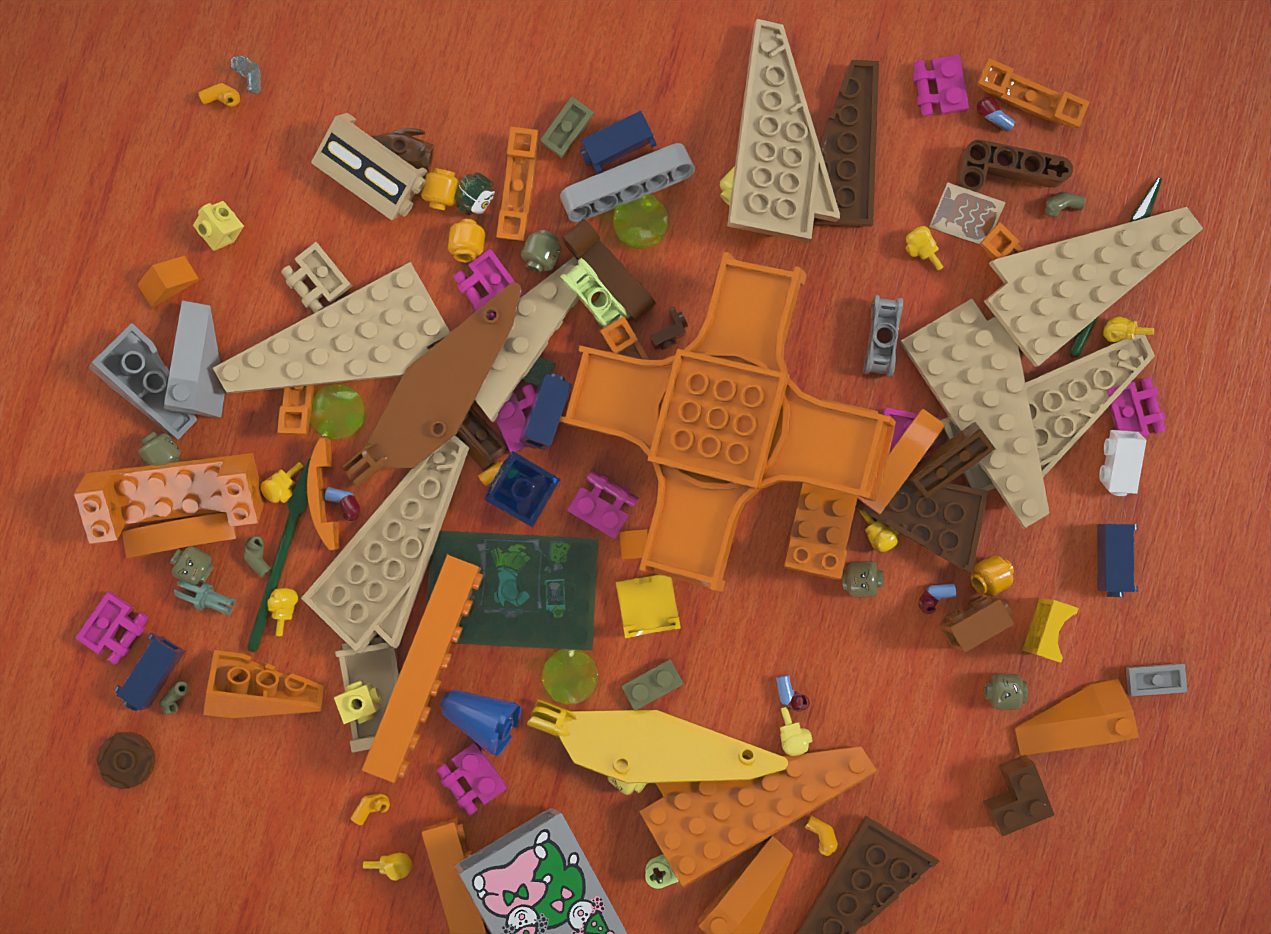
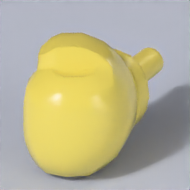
M788 707L781 708L786 725L780 728L783 751L789 756H797L807 752L809 743L812 742L811 732L808 729L800 728L799 723L792 724Z

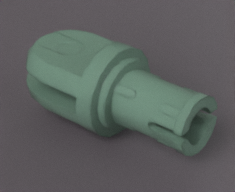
M181 580L177 582V585L196 592V595L180 589H174L175 596L194 603V608L200 611L208 607L229 616L234 608L228 606H235L236 599L214 592L213 586L209 583L192 585Z

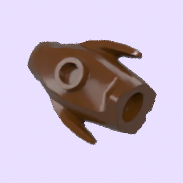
M403 128L391 133L371 136L414 168H424L427 170V173L430 172L434 145L412 137L425 134V131L422 129Z

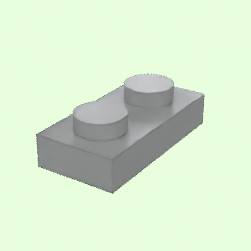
M1183 663L1125 667L1129 696L1187 692L1185 664Z

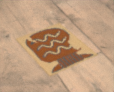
M947 182L929 227L980 244L995 227L1006 202Z

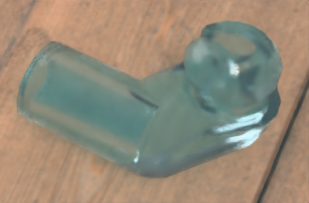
M234 56L231 60V67L247 78V92L252 94L261 93V72L259 66L246 56Z

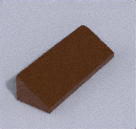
M471 406L455 436L469 447L468 454L481 469L485 470L509 448Z
M974 422L918 462L910 473L909 478L927 499L996 448L977 423Z

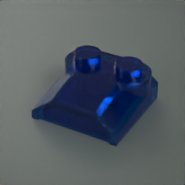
M512 451L504 460L489 485L484 500L533 527L561 479Z

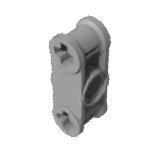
M874 295L863 374L868 375L870 372L886 374L888 378H892L896 362L895 352L899 322L903 310V298L890 300ZM879 329H884L889 333L890 339L887 344L878 341L877 331Z

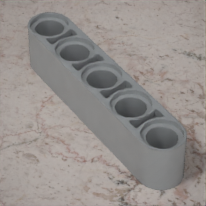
M675 143L570 185L561 192L560 199L570 221L580 222L583 218L587 220L681 182L694 173L695 167L684 145Z

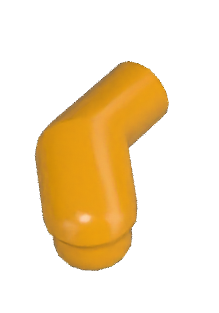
M219 83L198 92L204 105L219 100L225 105L233 107L240 101L239 93L224 83Z
M381 793L364 796L350 819L358 825H363L369 813L386 812L390 807L388 797Z

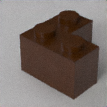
M1023 755L999 765L1009 791L984 800L983 803L992 826L1002 837L1055 815L1036 765L1032 760Z

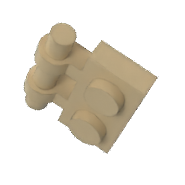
M317 242L295 258L296 262L301 266L299 270L295 272L291 266H287L281 271L287 279V285L297 291L302 298L301 302L304 306L310 308L314 313L324 309L318 301L323 295L332 303L352 287L351 283ZM308 276L317 286L312 291L303 283L304 279Z

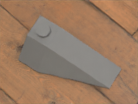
M182 301L164 409L221 418L225 389L213 367L221 363L210 305Z
M131 323L88 367L112 389L178 440L197 419L194 414L164 409L170 371L161 360L154 343Z

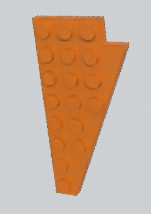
M853 747L805 753L797 756H782L788 761V766L785 770L751 780L655 783L663 798L639 812L681 887L684 888L875 774L877 770L863 748Z

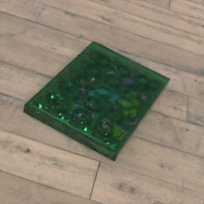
M440 531L429 560L427 604L447 555L480 567V574H483L479 589H473L469 600L473 601L467 617L462 616L459 627L463 628L459 640L453 644L593 651L599 538Z

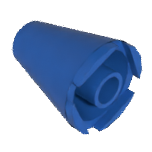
M456 689L451 693L447 692L440 704L443 716L489 754L499 756L513 737L509 734L513 726L517 728L522 707L515 702Z

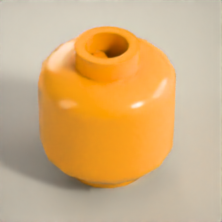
M433 168V172L426 173L424 178L426 182L422 188L421 196L425 201L429 202V208L445 211L446 206H454L456 204L460 181L454 177V172Z
M462 219L450 227L448 251L457 261H474L483 254L485 231L474 220Z
M991 555L973 567L970 577L971 583L978 593L993 597L1012 585L1014 569L1008 560Z

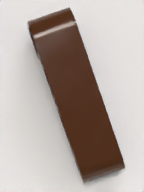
M976 139L971 141L962 151L955 185L978 192L984 186L987 174L1047 187H1058L1072 175L1073 166L1067 158ZM970 150L978 151L981 154V160H974L970 155ZM997 156H1004L1008 160V166L1000 165L997 161ZM1024 162H1032L1035 166V172L1028 171L1024 166ZM964 177H972L976 182V187L967 186Z
M584 218L562 237L568 250L577 260L582 258L597 274L598 279L626 309L634 322H637L656 304L651 295L602 243L598 233Z

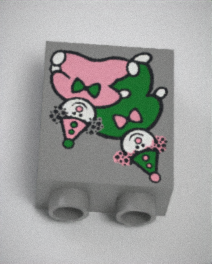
M553 807L454 865L491 934H627L560 811Z

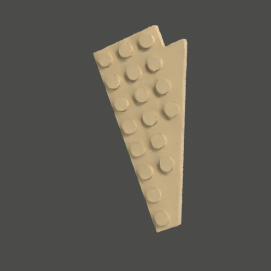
M756 19L752 34L727 226L808 243L812 238L814 218L837 222L840 218V212L784 26Z
M1188 207L992 260L989 265L1003 281L1004 285L984 300V302L1034 367L1039 366L1198 234L1203 227Z
M409 262L213 367L228 394L400 377L404 375L410 365L429 351V347L440 342L450 331L414 267Z
M970 299L901 340L900 344L958 432L960 433L966 427L976 422L996 448L981 459L979 463L1024 530L1049 514V507L1019 348L998 319L993 317L987 321L973 299Z
M1136 334L1134 339H1123L1025 383L1043 477L1155 357L1146 335ZM1119 386L1118 389L1109 397L1107 389ZM949 417L940 420L946 424L942 430L947 441L959 433ZM979 462L962 473L968 487L985 491L996 488Z
M455 435L418 466L411 469L301 598L355 652L361 653L377 633L391 647L397 648L400 644L469 447Z

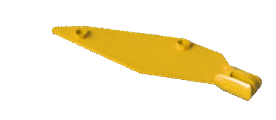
M538 699L535 704L536 707L531 713L532 717L527 722V725L559 737L574 764L627 784L751 780L785 770L788 766V761L785 757L658 710L570 712ZM744 755H747V756H749L751 759H750V760H746V759L743 758V756H744Z

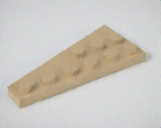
M575 257L519 299L513 327L475 398L492 422L499 415L498 412L504 403L509 401L513 395V390L520 380L525 378L546 348L548 340L554 331L558 330L562 325V320L570 308L574 307L578 302L579 297L560 278L562 274H568L579 264Z

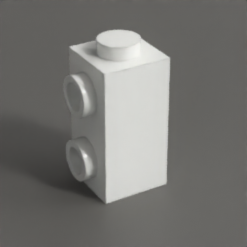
M1110 430L1109 439L1105 440L1104 454L1106 455L1105 465H1102L1100 468L1099 477L1102 484L1113 495L1126 496L1127 493L1137 494L1146 446V439L1139 432Z

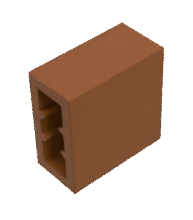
M983 595L971 600L968 603L969 608L961 612L959 609L950 612L944 616L945 621L939 624L952 648L964 653L1014 625L1011 619L1013 612L1006 601L1001 602L1000 599L990 598L989 596L984 598Z

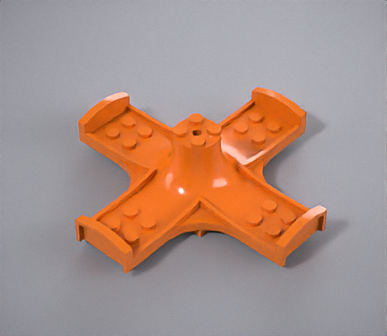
M724 252L707 317L697 338L684 350L677 349L676 355L666 359L641 360L579 346L578 351L583 353L566 417L561 416L559 422L576 428H584L624 438L639 445L648 455L647 461L653 462L658 478L657 504L639 570L723 592L726 581L722 579L740 513L745 503L761 489L779 482H802L871 501L876 500L886 467L896 421L890 416L821 401L803 393L790 378L784 361V346L800 285L804 286L807 276L801 267L795 266L794 272L738 261L730 253Z

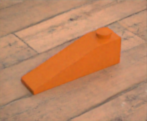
M214 650L203 715L243 718L320 712L324 685L296 674L286 675L276 671V666L268 663L264 666L251 661V657L243 653Z
M1119 679L1088 684L1074 695L1062 699L1046 711H1041L1015 726L1014 732L1019 755L1095 746L1139 738L1133 708Z
M771 835L697 918L698 926L706 934H759L793 853Z

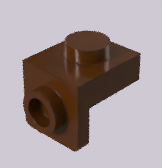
M675 307L669 309V315L674 325L650 336L655 349L660 346L662 350L668 349L677 344L676 339L685 336L686 331L684 328L688 327L682 311L677 313Z

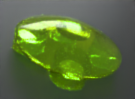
M647 194L629 203L619 204L616 207L613 218L614 230L618 238L626 245L639 249L648 248L657 244L664 237L668 228V215L664 206L656 197Z
M332 384L319 390L313 397L310 420L313 427L321 435L330 439H343L351 436L362 427L365 415L364 404L359 394L352 388L342 384Z
M566 648L557 651L545 662L543 683L546 691L554 701L564 704H577L586 700L594 692L598 682V671L593 659L579 649Z

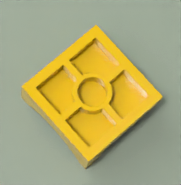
M658 574L616 582L625 638L681 628L671 577Z
M1039 598L1022 651L1061 663L1063 657L1058 646L1059 631L1066 620L1077 614L1079 608L1056 600Z

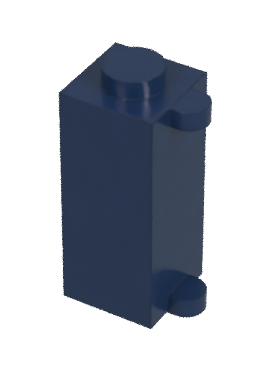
M640 110L582 139L583 149L579 150L586 166L591 164L598 175L603 173L602 167L648 144L651 148L657 146Z
M553 373L550 375L545 374L540 380L519 439L520 442L525 443L530 448H538L545 451L551 446L572 386L571 383L566 382L563 376Z
M1097 524V591L1107 592V597H1124V592H1138V586H1134V530H1138V524Z
M154 633L149 634L148 639L151 643L124 685H117L114 689L117 696L124 700L122 703L134 711H141L151 706L185 650L163 636L159 637Z

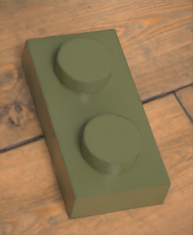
M571 97L540 139V143L563 159L593 118L594 112L574 97Z
M668 659L621 685L634 711L684 683L671 659Z

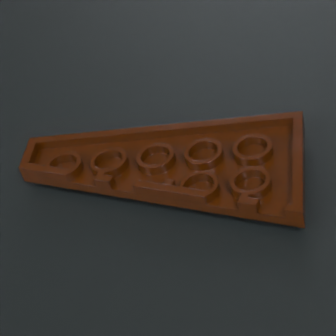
M851 60L819 144L840 212V218L837 222L814 218V225L873 226L879 61Z
M908 476L880 515L858 499L855 508L972 574L989 491L948 483L926 499Z
M865 815L796 934L856 933L862 926H866L898 898V895L908 886L916 883L923 873L930 867L933 868L940 861Z

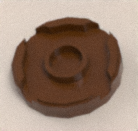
M133 732L119 733L107 739L100 747L97 756V766H99L102 779L110 786L119 789L136 787L145 782L153 772L155 765V754L150 742L142 735Z

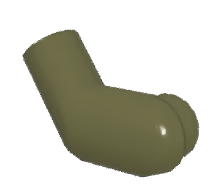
M1060 192L1047 200V207L1044 210L1045 214L1049 217H1057L1060 214V210L1066 207L1081 211L1085 205L1086 197L1068 192Z
M252 536L246 542L244 559L263 578L272 568L262 559L264 551L263 539L260 536Z
M176 683L162 697L159 705L162 707L165 715L178 711L176 701L189 691L187 683Z

